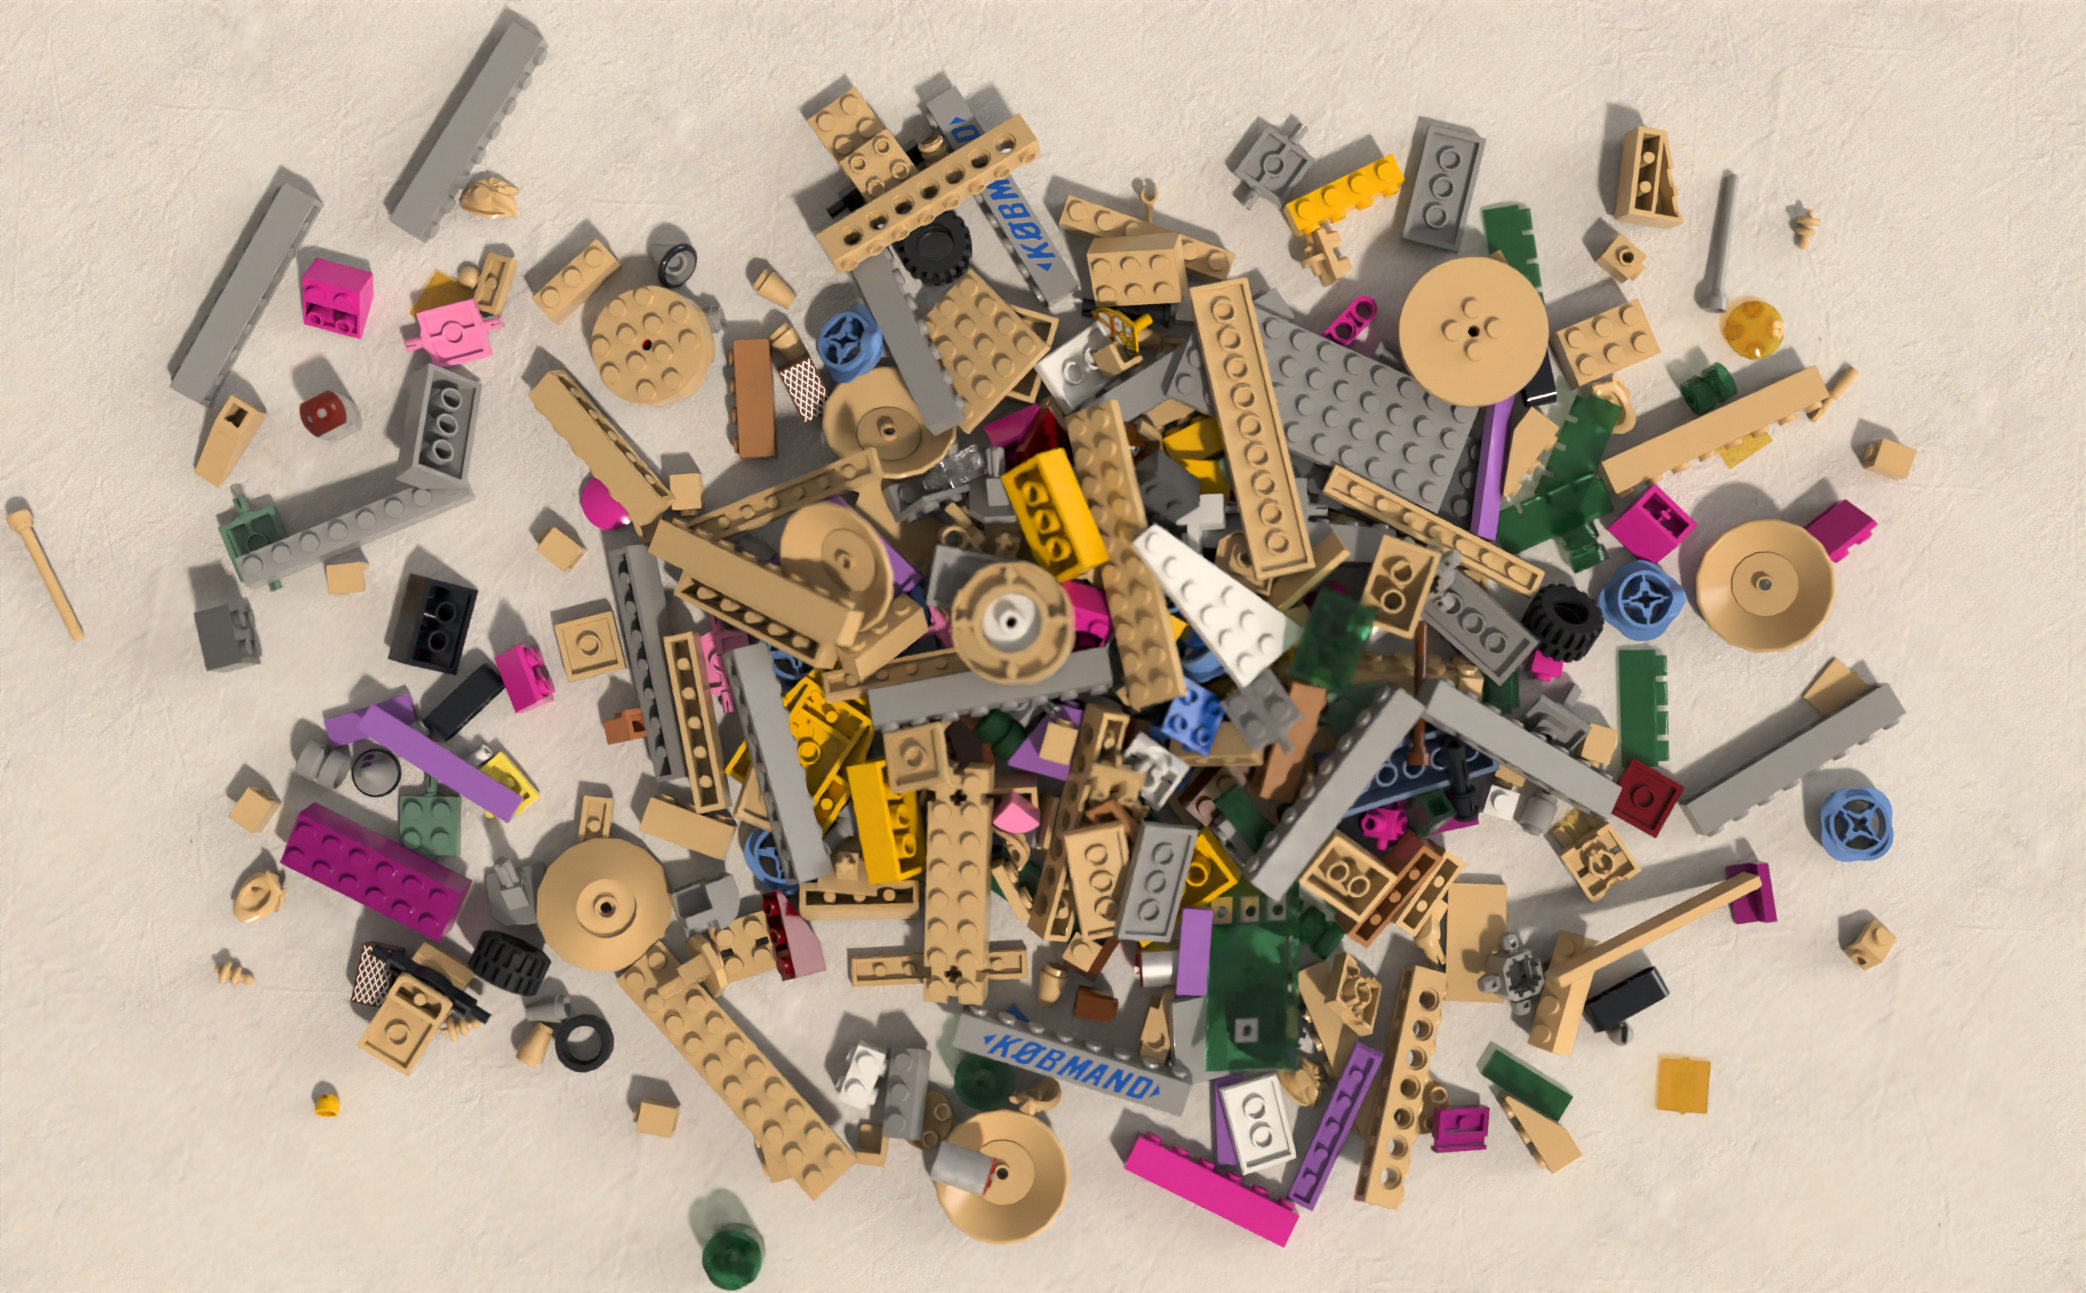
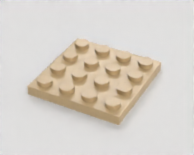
M971 268L923 318L930 331L926 335L929 343L934 342L942 356L938 361L942 368L946 367L954 380V383L950 386L954 394L959 392L966 405V408L962 411L967 420L959 423L958 426L967 434H970L1051 349Z

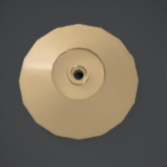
M875 367L867 374L858 376L848 384H837L824 404L822 428L829 447L840 459L868 448H874L877 451L884 478L900 479L924 473L945 458L956 440L957 425L937 436L926 427L898 367Z
M827 501L805 504L788 518L780 538V565L784 568L783 573L788 576L792 573L804 577L808 580L806 585L813 588L815 585L829 589L832 591L830 596L833 598L844 597L855 602V608L865 612L858 632L866 631L884 617L892 599L893 572L886 549L872 527L851 509Z
M1776 518L1747 520L1722 532L1705 550L1695 576L1697 605L1708 627L1729 645L1753 653L1783 652L1808 641L1827 621L1836 597L1835 568L1823 544L1803 527ZM1762 579H1768L1771 582V586L1768 589H1762L1759 586V582Z
M592 838L569 847L548 866L537 890L536 918L546 943L565 962L587 971H618L636 963L659 940H662L671 920L672 905L667 892L671 891L663 867L644 848L621 838ZM609 902L612 905L609 912H602L600 910L602 903Z
M1008 1108L978 1112L955 1126L945 1140L994 1157L981 1196L935 1181L937 1199L947 1217L954 1226L972 1239L999 1246L1025 1242L1047 1229L1064 1207L1071 1180L1066 1151L1053 1130L1033 1115ZM1005 1168L1008 1171V1175L1000 1177L997 1174V1170ZM991 1174L996 1175L995 1180L992 1183L988 1182Z

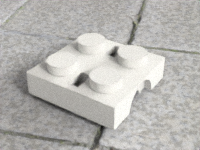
M1142 732L1138 734L1122 757V764L1131 766V771L1146 774L1145 783L1140 789L1141 796L1146 799L1145 803L1157 812L1190 768ZM1131 753L1134 754V755H1135L1136 757H1138V758H1133V757L1131 756Z

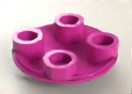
M593 477L586 484L582 492L581 505L586 518L593 525L604 530H616L625 527L632 521L620 502L614 500L609 495L607 487L601 480Z

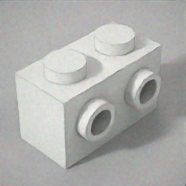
M860 1040L857 1048L851 1046L845 1062L850 1064L847 1075H840L835 1091L840 1092L837 1101L864 1111L868 1103L874 1105L880 1088L875 1087L878 1076H885L890 1060L885 1059L888 1052L887 1049Z

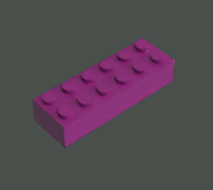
M316 802L299 813L280 860L281 864L437 942L452 930L473 881Z

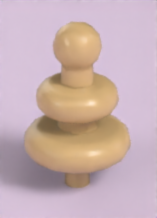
M1808 210L1806 217H1796V222L1803 224V227H1799L1796 230L1797 234L1801 235V240L1798 242V247L1801 250L1808 248L1809 236L1812 237L1816 234V231L1811 229L1812 225L1819 226L1821 224L1820 219L1812 218L1814 210Z
M230 960L224 963L223 968L215 966L213 972L220 974L218 978L219 984H224L227 978L230 979L232 985H236L238 981L243 982L245 985H251L254 982L252 975L241 974V967L231 970L232 962Z
M448 1017L446 1020L447 1028L440 1029L441 1035L449 1033L450 1040L455 1042L458 1039V1032L466 1036L468 1029L479 1028L481 1022L475 1018L466 1022L464 1017H460L458 1023L455 1024L454 1019Z

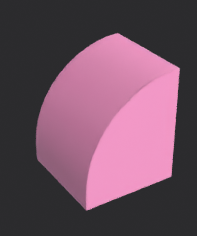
M1012 790L994 809L993 823L1007 832L1024 833L1036 828L1040 824V810L1015 790Z

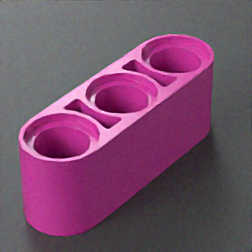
M1369 296L1356 298L1327 328L1321 337L1347 348L1374 319L1378 310L1377 303ZM1365 305L1369 309V317H1359L1355 310L1356 306ZM1337 326H1345L1349 330V338L1340 339L1336 335L1335 328Z

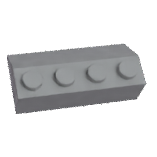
M428 363L413 375L395 475L396 480L421 489H464L466 487L482 389L481 383L432 363Z

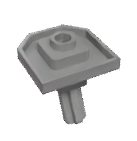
M1000 446L989 447L986 450L987 478L969 480L970 516L983 524L1016 522L1019 519L1001 480V476L1008 473L1005 468L1004 449Z
M1571 682L1566 683L1556 702L1541 695L1519 718V722L1524 724V730L1529 733L1533 731L1547 738L1546 743L1551 746H1561L1568 750L1569 753L1590 733L1592 728L1574 716V712L1571 711L1582 693L1579 686Z
M505 856L499 857V860L494 862L496 873L486 875L491 917L508 929L538 923L536 918L537 890L546 873L544 862L514 868L511 859H506Z

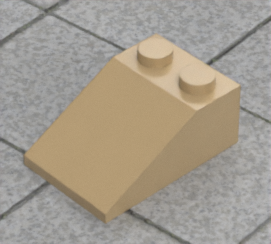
M1384 534L1353 615L1354 620L1412 639L1442 553Z

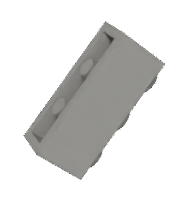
M892 1046L882 1137L922 1140L931 1051Z

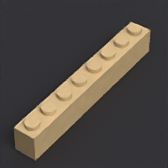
M1813 365L1600 462L1595 467L1609 497L1618 494L1621 499L1636 492L1635 485L1644 481L1646 486L1652 485L1662 480L1661 474L1668 470H1672L1673 474L1689 468L1688 461L1698 457L1699 461L1702 462L1717 455L1714 449L1724 445L1726 450L1743 443L1741 437L1751 433L1754 438L1770 431L1768 425L1778 421L1781 426L1796 419L1794 413L1802 409L1807 414L1823 407L1821 401L1830 397L1816 365Z
M673 517L672 521L660 519L648 553L836 645L852 646L865 612L855 608V602L844 597L833 598L830 596L832 591L824 587L815 585L813 588L806 585L808 580L804 577L792 573L788 576L782 573L784 568L767 562L765 565L759 562L760 557L748 551L740 553L735 550L736 545L721 539L719 542L713 540V534L699 528H696V531L689 528L690 523L676 517Z

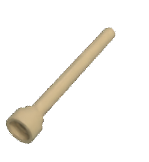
M29 509L20 510L7 516L5 519L10 529L15 530L16 534L21 535L71 638L74 641L82 640L84 634L32 531L34 519Z

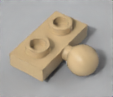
M488 252L482 273L473 266L465 267L460 271V284L468 290L476 289L474 297L479 311L495 316L502 314L518 261L510 257Z

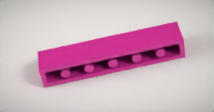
M1138 1131L1123 1162L1124 1169L1283 1248L1285 1247L1300 1217L1297 1209L1294 1208L1295 1204L1281 1196L1276 1200L1268 1196L1269 1191L1262 1186L1253 1183L1252 1187L1241 1182L1243 1178L1228 1170L1224 1174L1214 1169L1216 1165L1202 1157L1199 1160L1188 1156L1189 1151L1176 1144H1173L1171 1148L1161 1143L1163 1138L1150 1131H1147L1146 1134Z

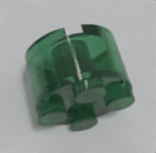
M966 1052L957 1064L954 1076V1086L960 1100L967 1106L981 1111H990L1003 1105L1011 1094L1014 1084V1070L1011 1064L972 1052ZM981 1072H984L985 1075H991L989 1084H985L984 1081L978 1082Z
M730 1223L720 1227L706 1244L702 1255L703 1269L712 1284L723 1290L735 1291L753 1282L758 1276L766 1257L763 1236L751 1226L743 1223ZM731 1252L737 1253V1261L731 1260Z

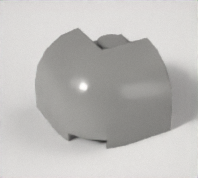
M721 873L713 879L706 880V878H702L667 892L680 927L688 939L713 928L722 930L729 926L738 915L740 896L734 877L730 873Z

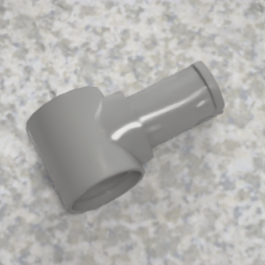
M853 800L838 813V819L835 820L836 825L822 838L824 849L828 854H831L848 837L852 838L854 835L856 837L859 835L857 819L853 810Z

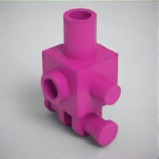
M1405 799L1366 810V816L1362 819L1361 823L1364 830L1363 836L1377 838L1376 849L1388 850V845L1395 846L1399 839L1403 837V834H1405L1408 825L1407 818L1405 817L1406 809H1403Z

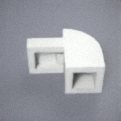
M1223 494L1200 495V506L1175 523L1178 531H1187V533L1182 534V543L1201 557L1202 530H1226V500Z

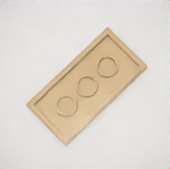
M1118 820L1063 831L1083 942L1114 936L1113 931L1130 867L1123 821Z
M1453 882L1446 892V903L1449 907L1446 910L1444 955L1446 956V962L1444 963V973L1448 974L1446 981L1448 983V991L1443 1000L1504 1003V998H1500L1493 993L1481 992L1478 989L1477 981L1481 976L1487 974L1486 962L1489 956L1502 951L1499 947L1500 934L1506 933L1507 884Z

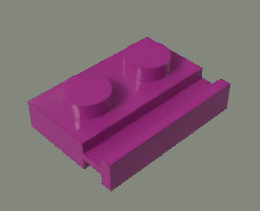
M1485 1105L1435 1107L1432 1125L1434 1145H1431V1150L1436 1153L1486 1150L1487 1145L1484 1144L1485 1137H1488L1490 1107Z

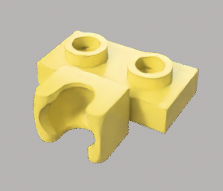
M504 751L499 752L480 769L486 775L525 798L515 815L521 814L541 796ZM486 811L485 815L488 818L495 817V815Z

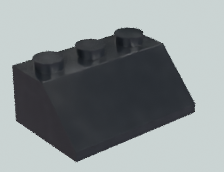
M410 573L388 659L410 666L456 675L478 590Z

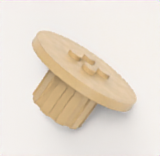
M1484 257L1457 258L1442 263L1426 273L1406 297L1400 311L1397 327V339L1401 358L1415 382L1433 397L1448 404L1461 407L1493 405L1506 400L1524 388L1541 366L1549 338L1546 310L1533 285L1516 269L1500 261Z

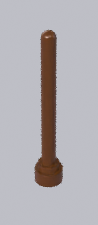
M1423 620L1418 621L1415 629L1414 699H1416L1422 683L1426 679L1427 623ZM1421 717L1413 725V745L1409 747V753H1406V765H1430L1431 753H1428V747H1425V720Z

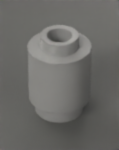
M747 533L740 540L735 549L740 553L748 551L760 557L759 562L765 565L767 562L771 563L778 555L774 549L757 535L753 537L750 533Z
M1536 791L1534 796H1530L1519 821L1524 825L1522 830L1537 837L1540 836V833L1547 834L1558 809L1556 807L1558 799L1541 791Z

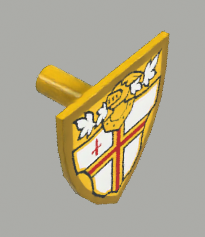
M1099 307L1091 311L1095 320L1100 322L1112 342L1114 343L1119 340L1130 360L1139 356L1137 333L1152 324L1153 321L1149 314L1145 313L1133 322L1119 310L1114 311L1109 308Z

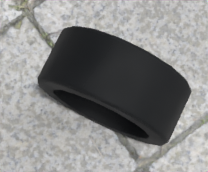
M582 1014L573 1017L560 1028L555 1039V1051L558 1059L566 1068L574 1072L587 1073L598 1069L609 1059L614 1049V1036L611 1027L605 1020L595 1015ZM580 1026H589L595 1029L600 1034L602 1040V1048L599 1054L594 1059L588 1061L573 1057L567 1046L570 1033Z

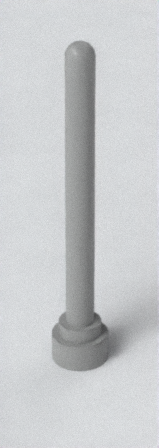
M1730 174L1727 177L1712 291L1708 292V296L1704 298L1703 310L1710 313H1726L1729 300L1726 298V293H1724V285L1739 177L1736 174Z

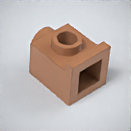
M641 707L614 713L615 719L603 722L608 745L647 737Z

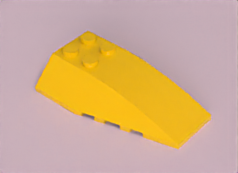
M839 655L833 669L814 668L781 698L783 706L789 712V727L791 734L797 740V755L799 762L803 765L806 772V786L814 800L813 811L816 821L821 825L822 837H824L852 794L848 783L847 766L866 760L875 733L869 696L828 704L825 701L821 673L843 669ZM746 738L724 770L726 774L742 784L752 760Z

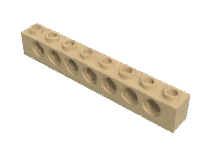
M1020 113L816 234L819 244L839 275L845 271H851L868 257L880 254L891 243L905 239L911 231L921 225L930 224L936 216L946 210L956 208L961 201L971 195L981 193L986 186L996 180L1006 178L1021 165L1034 161L1041 154L1038 140ZM1004 149H1012L1011 151H1009V152H1007V153H1002V152H1001V151H1003ZM979 164H986L982 168H976ZM954 179H961L957 183H951ZM930 194H936L933 198H930V199H926V198H925L926 196H928V195H930ZM905 209H911L908 213L900 214ZM880 224H885L881 229H874ZM859 239L856 244L849 245L851 241Z
M1087 702L1053 828L1049 850L1046 854L1031 910V917L1027 925L1030 930L1043 940L1069 942L1077 908L1063 831L1093 826L1086 815V810L1107 800L1092 799L1089 786L1084 785L1086 774H1089L1093 763L1100 765L1102 760L1111 762L1114 754L1120 755L1130 716L1113 706Z
M1404 965L1353 1200L1398 1211V1207L1403 1201V1183L1411 1165L1409 1155L1411 1146L1417 1137L1415 1127L1418 1115H1420L1423 1109L1422 1094L1424 1086L1429 1080L1428 1066L1430 1057L1434 1054L1436 1047L1434 1038L1436 1028L1440 1025L1442 1019V1012L1440 1010L1442 1000L1448 991V983L1446 982L1448 974L1417 965ZM1421 993L1425 995V1004L1423 1006L1419 1002ZM1415 1022H1417L1419 1025V1032L1417 1035H1415L1413 1032V1025ZM1409 1051L1413 1054V1061L1410 1065L1406 1059ZM1403 1080H1405L1407 1084V1089L1404 1094H1402L1400 1090V1085ZM1398 1109L1400 1112V1120L1396 1124L1394 1121V1113ZM1392 1139L1394 1142V1149L1391 1153H1389L1387 1145L1388 1142ZM1384 1169H1386L1388 1172V1178L1386 1182L1383 1183L1381 1180V1173Z

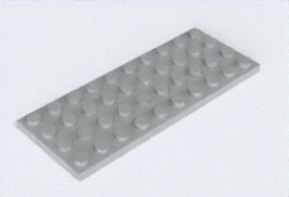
M1254 307L1288 451L1330 470L1335 465H1338L1436 515L1479 407H1461L1443 402L1422 389L1411 376ZM1194 325L1165 397L1217 419L1199 339Z

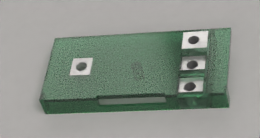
M1242 874L1238 883L1209 902V907L1213 908L1207 977L1205 1071L1257 1070L1298 1072L1300 883L1296 879L1277 902L1250 883ZM1288 933L1292 934V1005H1288ZM1247 1025H1250L1252 1028L1249 1036L1244 1034V1028Z

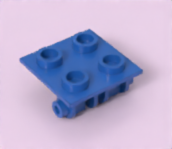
M1183 676L1187 695L1172 700L1160 731L1182 743V750L1188 753L1195 751L1207 757L1225 713L1220 705L1224 700Z

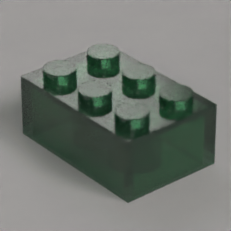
M1325 586L1320 588L1287 674L1345 696L1350 690L1381 608Z

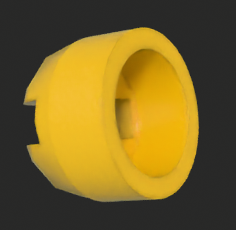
M334 1094L321 1095L317 1099L314 1113L321 1117L338 1116L340 1109L339 1099Z

